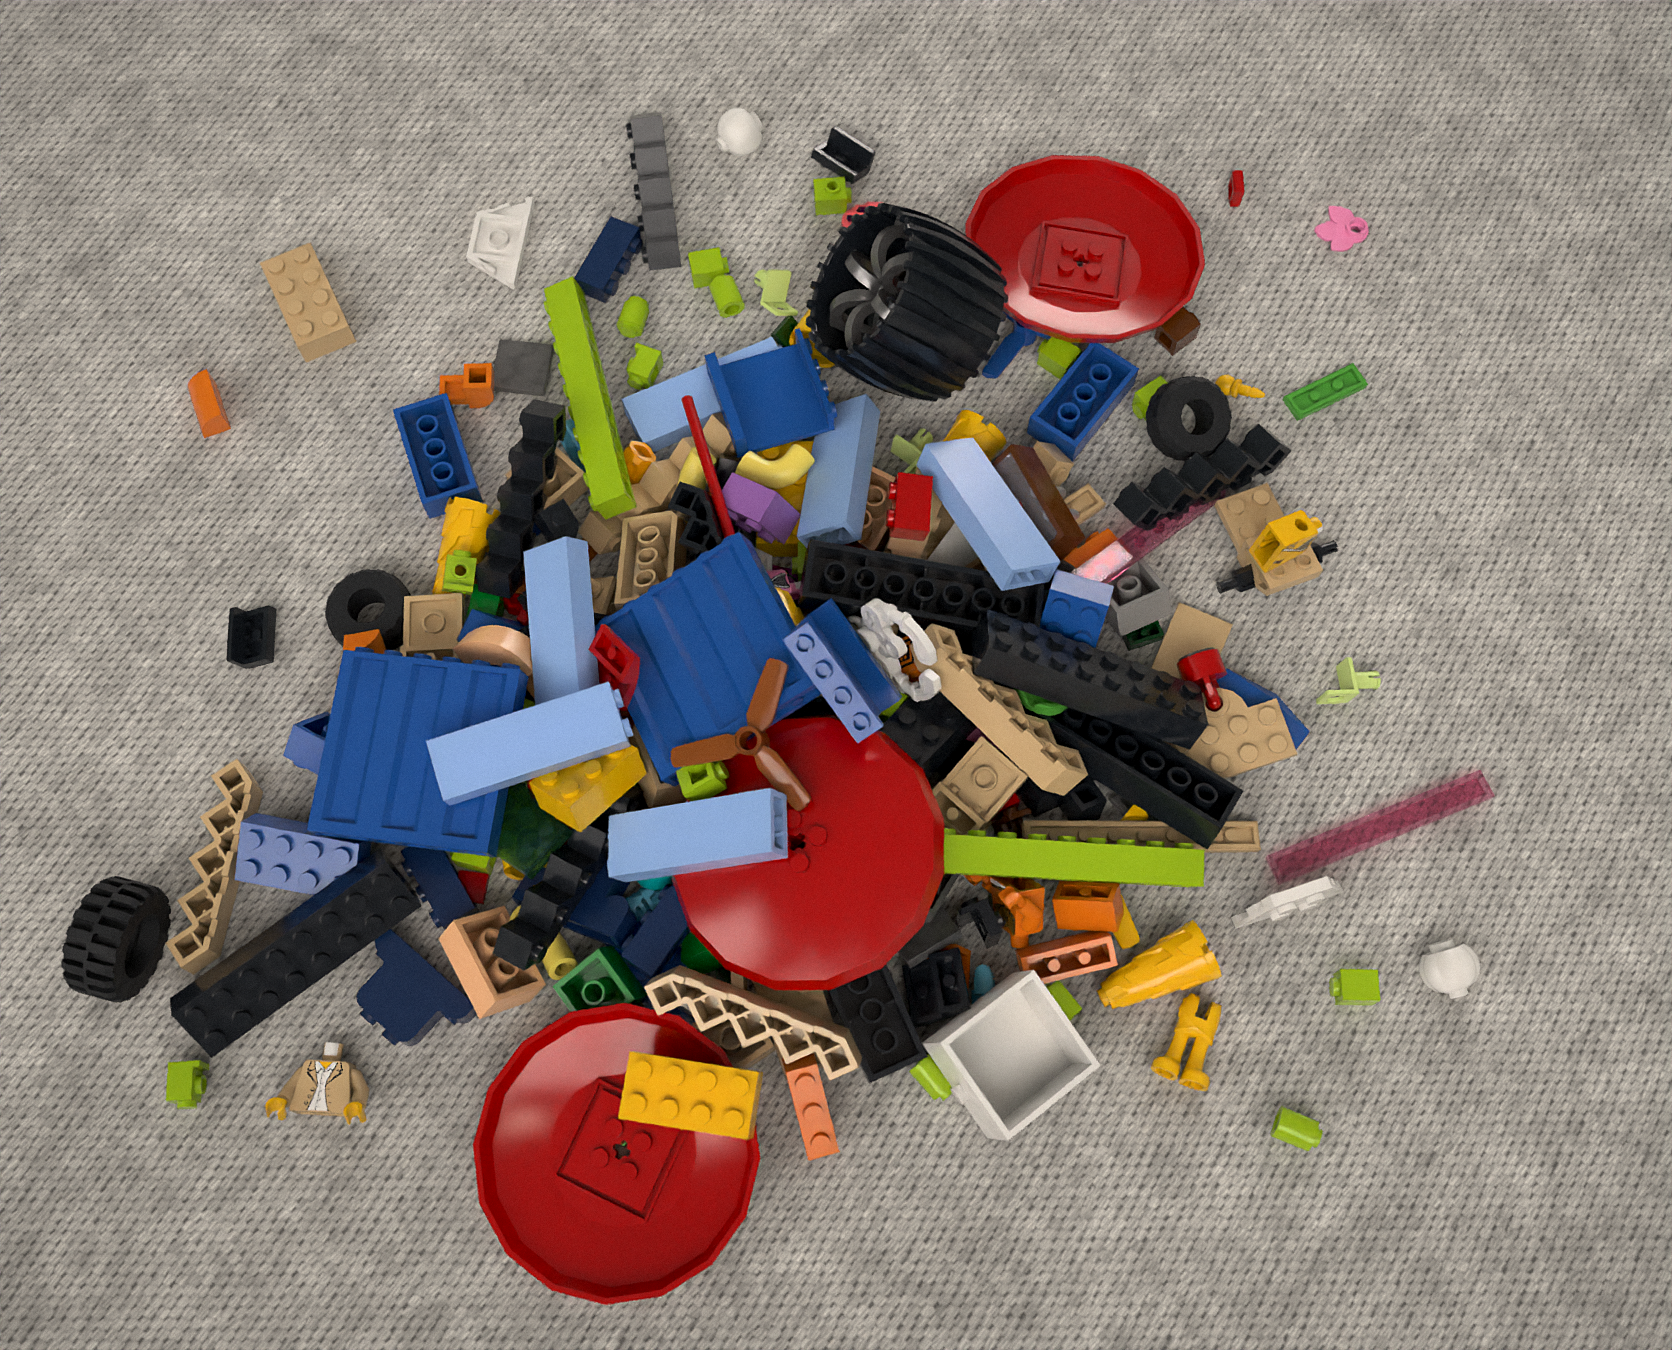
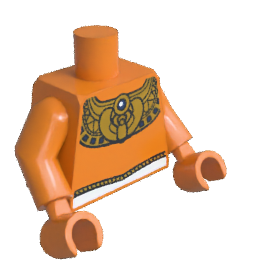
M964 875L974 886L982 881V887L992 894L994 911L998 910L1003 919L1004 927L1002 929L1010 934L1011 946L1013 948L1028 947L1029 934L1041 932L1043 929L1044 886L1027 878Z

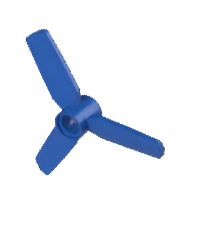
M1005 313L1007 315L1006 318L1014 323L1013 332L1007 335L982 370V375L991 379L999 377L1024 346L1033 344L1037 336L1044 339H1050L1051 336L1027 329Z

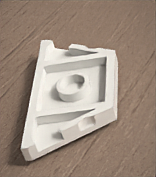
M526 197L525 202L510 206L509 203H506L494 209L488 208L478 211L474 221L466 255L468 263L511 289H516L535 204L533 197Z
M1326 876L1270 895L1247 908V912L1235 915L1231 919L1235 929L1267 918H1271L1272 922L1288 917L1289 912L1299 908L1300 912L1313 909L1318 906V902L1325 898L1343 893V889L1338 880L1335 881V879Z

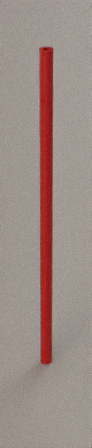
M687 395L681 401L724 538L729 535L735 534L693 398Z

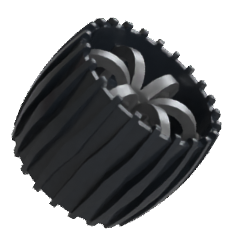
M879 203L877 207L868 206L865 208L864 214H855L851 217L852 223L847 228L841 227L838 230L841 236L835 244H828L826 247L830 251L824 263L819 262L817 268L821 270L817 281H811L810 288L814 292L812 300H807L806 307L810 309V316L806 318V325L811 328L808 334L809 338L815 343L817 351L829 361L872 387L910 399L935 402L938 398L947 399L951 397V392L954 390L962 391L965 388V382L970 377H977L979 374L977 368L983 360L989 361L991 357L988 351L993 341L999 342L1000 335L997 334L1000 322L1006 321L1007 315L1003 313L1004 303L1008 302V295L1004 292V286L1007 285V281L1000 273L1002 268L972 239L935 217L910 208L887 203Z

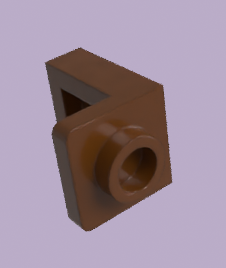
M1017 806L1001 812L1002 818L992 823L996 836L998 837V832L1017 833L1016 838L1022 839V818L1032 813L1030 808L1019 811Z

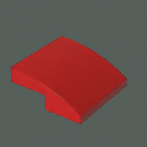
M601 624L588 650L598 660L599 684L609 682L613 690L619 689L624 703V707L619 708V710L626 711L637 685L640 657L606 624Z

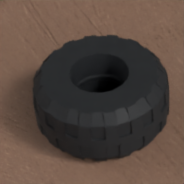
M1186 376L1173 379L1157 389L1149 401L1145 419L1146 429L1153 445L1167 457L1186 461L1195 453L1203 457H1208L1215 453L1216 448L1225 441L1229 434L1232 417L1228 399L1217 384L1204 377ZM1186 404L1195 414V427L1191 433L1182 424L1181 415Z
M365 569L352 573L338 582L330 596H328L325 611L328 627L333 637L342 647L344 635L379 629L386 650L398 649L403 645L404 596H411V594L399 578L386 571ZM373 603L385 604L383 612L375 620L367 623L357 622L359 613L367 605Z

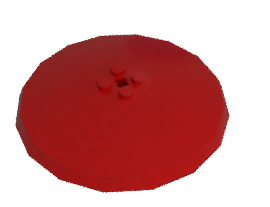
M837 715L790 716L783 718L765 730L770 737L769 748L777 751L811 796V801L801 811H796L787 801L788 858L672 875V882L690 931L725 969L773 990H832L883 968L923 927L944 876V817L924 770L886 733L877 730L857 744ZM757 736L747 741V746L750 750L757 745ZM738 753L731 759L722 760L730 775L725 779L727 789L711 798L767 788L776 790V788L757 768L754 756ZM801 842L806 843L803 849L798 847Z

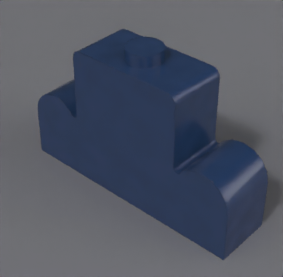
M606 861L596 876L593 885L586 891L563 928L621 950L623 943L633 933L637 925L636 915L627 900L622 897L631 882H623L608 877ZM535 867L529 870L512 895V899L518 907L522 904L526 889L543 880L545 867Z

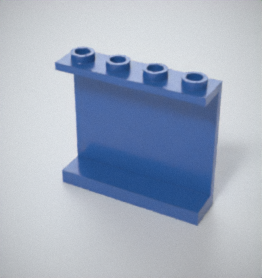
M800 328L795 329L796 344L723 365H719L715 352L704 355L707 373L737 458L744 456L749 451L756 453L835 430L834 418L838 417L834 401H828L829 390L825 379L820 381L819 375H821L819 363L817 359L811 358L813 351L809 338L804 339Z
M830 598L805 616L782 640L858 744L884 726L878 716L881 712L901 700L902 695L836 603Z

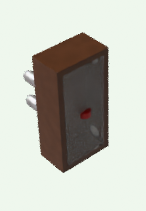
M1011 444L992 465L1061 561L1086 538L1076 522L1079 518V512L1067 507L1063 500L1066 490L1063 487L1055 486L1034 448Z

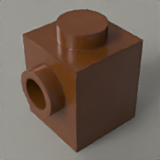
M1182 307L1163 325L1157 328L1154 339L1173 356L1197 337L1201 323L1195 314L1188 312Z

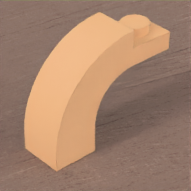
M487 625L469 632L453 648L463 663L472 664V660H482L489 662L491 665L501 666L502 663H510L520 666V669L528 676L527 690L535 699L531 645L528 636L505 626Z

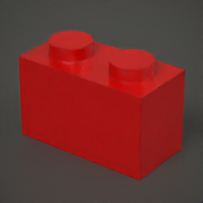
M898 472L894 482H889L887 498L892 500L891 509L887 510L885 522L886 527H890L889 537L924 541L930 532L933 476Z

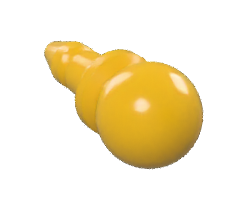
M1221 375L1215 381V384L1221 388V391L1226 396L1231 395L1233 398H1237L1239 394L1246 397L1250 396V398L1265 397V393L1260 389L1244 385L1241 379L1235 380L1231 375Z

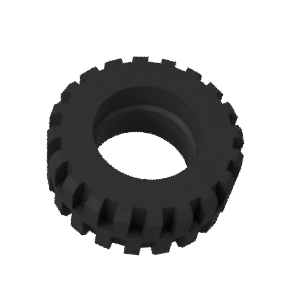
M114 876L103 879L100 883L95 884L90 889V893L83 897L79 909H76L72 916L74 919L71 926H68L66 943H63L62 949L64 953V958L61 960V967L64 969L62 974L66 983L73 991L114 1003H121L137 996L140 993V989L145 988L149 982L148 979L157 969L158 961L163 956V948L169 936L167 934L168 928L171 925L169 899L159 887Z

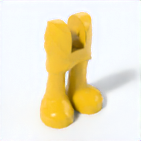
M1190 993L1187 997L1183 998L1179 1006V1019L1173 1031L1174 1036L1164 1056L1155 1057L1151 1070L1166 1079L1176 1080L1180 1072V1063L1189 1038H1195L1178 1083L1194 1090L1207 1091L1210 1078L1203 1072V1064L1208 1047L1213 1045L1214 1036L1221 1018L1222 1006L1211 1002L1204 1019L1199 1018L1195 1014L1198 1010L1200 996Z

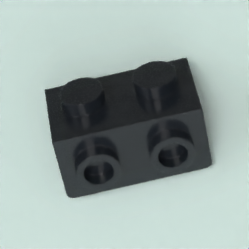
M835 126L831 129L828 140L813 149L811 158L838 176L845 177L846 182L853 184L870 172L875 151Z
M267 605L250 611H244L237 607L229 609L226 656L228 662L245 669L274 662L276 608Z
M976 897L960 905L962 909L958 910L955 920L958 928L974 921L986 948L997 945L1003 932L1001 928L1004 927L999 911L992 910L987 898L979 901Z

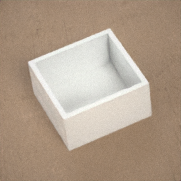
M1035 970L1010 974L970 1005L971 1009L956 1016L922 1043L952 1087L951 1092L961 1105H965L985 1136L989 1139L1009 1141L1101 1066Z

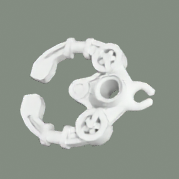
M874 598L861 607L862 617L852 615L847 618L900 693H907L911 696L912 700L918 702L920 700H928L940 692L942 689L940 676L931 669L922 672L919 676V682L916 681L914 683L909 681L908 675L901 672V665L898 659L907 653V646L899 636L893 633L890 625L894 623L898 624L899 630L911 639L914 652L922 664L931 666L937 662L934 645L923 629L912 619L911 614L907 612L902 613L897 610L896 606Z

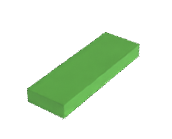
M1354 363L1285 395L1283 401L1295 419L1299 421L1365 389L1368 383Z

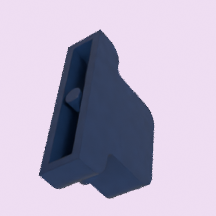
M389 929L375 940L377 950L375 954L384 963L357 993V1002L363 1008L359 1014L372 1026L378 1022L385 1029L381 1034L394 1046L398 1042L406 1046L418 1044L443 1016L453 1025H456L457 1023H468L477 1015L470 1000L393 930Z

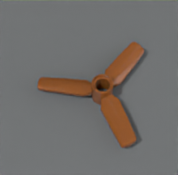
M769 658L767 660L746 713L747 726L741 727L735 735L723 734L674 747L671 750L673 767L678 768L733 758L738 753L754 756L757 768L777 791L787 795V801L796 811H801L807 807L811 801L810 794L777 751L769 748L770 737L765 731L773 723L788 672V664L778 659ZM754 733L757 736V745L750 750L747 746V738L750 734Z

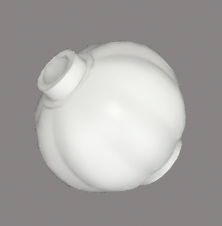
M732 108L720 117L717 126L718 138L715 141L723 153L728 151L735 156H745L754 152L760 146L762 141V133L760 131L764 128L760 119L753 111L748 113L743 108Z
M1453 938L1428 945L1430 952L1422 955L1419 963V974L1423 983L1435 992L1449 993L1450 999L1469 994L1467 988L1478 979L1481 969L1480 960L1474 950L1466 944L1455 945Z

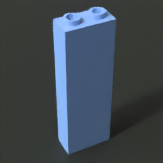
M770 337L717 360L719 365H723L783 347L781 345L777 346L773 337ZM706 364L621 399L624 412L639 442L646 443L655 452L681 441L682 438L692 436L681 401L684 396H692L702 429L712 414L721 413L707 373Z
M867 394L835 404L838 417L834 418L835 430L814 436L811 455L814 457L815 462L808 470L797 531V538L806 548L810 539L840 545L861 540L880 418V410Z
M974 438L925 444L916 464L923 475L933 476L932 489L1000 590L1004 591L1049 582L1060 560Z
M565 536L524 551L535 705L600 685L598 660L588 650L595 638L588 542Z
M606 682L427 740V747L443 801L451 806L631 747L628 737L634 735L628 718L622 719L619 708L624 707L619 689L613 690L610 683Z
M772 788L610 815L608 828V877L623 882H632L788 858L787 795Z

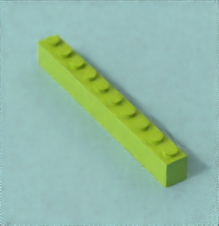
M572 276L544 288L546 300L543 301V304L551 321H548L549 329L556 340L553 342V347L560 358L558 369L565 379V384L562 387L570 401L567 409L575 423V427L572 430L576 441L580 445L578 456L581 463L585 466L586 472L583 473V478L591 492L588 500L593 511H598L605 519H609L637 506L585 293Z
M944 828V874L1187 888L1204 887V850L1194 849V844L1175 843V848L1164 847L1165 842L1146 841V846H1135V840L1117 839V844H1106V838L1095 837L1087 838V843L1076 842V836H1058V841L1046 840L1047 835L1028 834V839L1016 838L1017 833L998 832V837H986L987 831L968 830V835H956V829Z

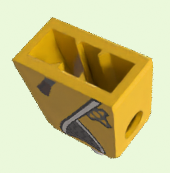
M1302 510L1269 522L1250 547L1249 552L1263 572L1267 573L1302 554L1318 533L1322 532V523L1317 517L1309 518Z

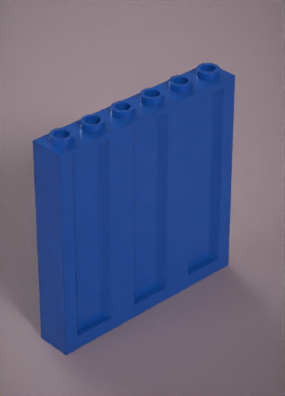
M740 532L727 536L721 544L710 551L701 553L695 561L686 567L675 570L671 577L661 583L652 585L645 594L637 599L628 601L623 605L622 609L613 615L602 618L595 626V636L601 624H606L640 657L639 677L627 709L661 781L674 787L679 785L676 771L682 767H673L671 750L677 746L723 734L735 735L737 730L747 726L746 713L769 658L781 660L789 666L775 717L770 726L821 695L818 688L782 640L795 627V624L751 541ZM754 733L750 734L747 738V741L755 737L756 735Z
M355 647V651L343 650L307 831L329 837L496 857L509 787L451 806L443 801L426 741L523 710L528 676L520 669V666L510 663H502L501 667L490 666L489 662L482 660H472V664L461 663V660L458 658L447 656L443 657L442 661L432 660L431 656L421 653H414L413 657H405L403 653L393 650H385L384 654L374 653V650L365 647Z

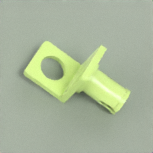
M777 269L759 270L755 274V277L758 279H754V282L757 286L763 288L760 304L776 316H797L798 311L785 302L791 271Z
M920 429L909 442L899 435L894 436L891 452L910 465L904 473L915 474L916 464L925 444L933 442V436L929 431L924 437L922 436L926 429Z
M1346 657L1336 666L1340 690H1327L1316 699V704L1348 703L1359 694V689H1378L1381 678L1373 677H1378L1380 674L1376 670L1355 672L1352 658Z

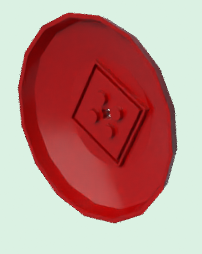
M1050 155L1011 167L980 191L965 223L966 236L984 249L1002 268L1000 273L1007 281V285L1004 286V292L1008 295V302L1004 303L1003 311L1027 329L1069 343H1117L1157 329L1193 298L1205 267L1200 228L1178 195L1143 170L1100 156ZM1077 262H1082L1083 266H1077Z
M628 1003L569 1012L524 1040L489 1086L473 1142L479 1204L506 1255L551 1291L603 1305L664 1296L710 1267L747 1216L760 1162L756 1123L753 1139L746 1140L618 1118L630 1051L733 1067L722 1048L681 1017L669 1013H663L658 1016L653 1009ZM626 1141L628 1142L627 1149L631 1152L630 1155H624L620 1159L617 1157L619 1151L615 1149V1146Z

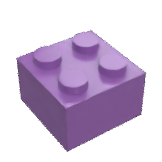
M733 472L722 489L730 519L736 522V527L749 534L754 530L758 532V537L771 544L774 540L782 544L786 543L801 514L778 492Z

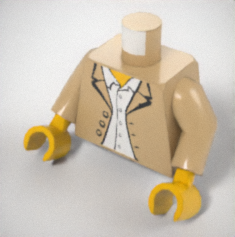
M326 1042L324 1043L322 1060H305L303 1066L295 1071L279 1094L266 1102V1116L270 1117L272 1112L278 1110V1120L282 1121L286 1118V1108L289 1107V1111L296 1114L345 1117L347 1124H351V1119L358 1115L360 1123H364L367 1120L364 1110L370 1090L362 1072L356 1069V1065L341 1061L344 1045Z

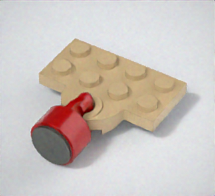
M1210 647L1197 650L1178 660L1176 665L1181 679L1192 681L1201 687L1208 726L1190 750L1166 742L1167 744L1224 779L1297 756L1277 698L1247 707L1239 695L1231 690L1219 687L1217 680L1224 677L1227 672L1218 649Z

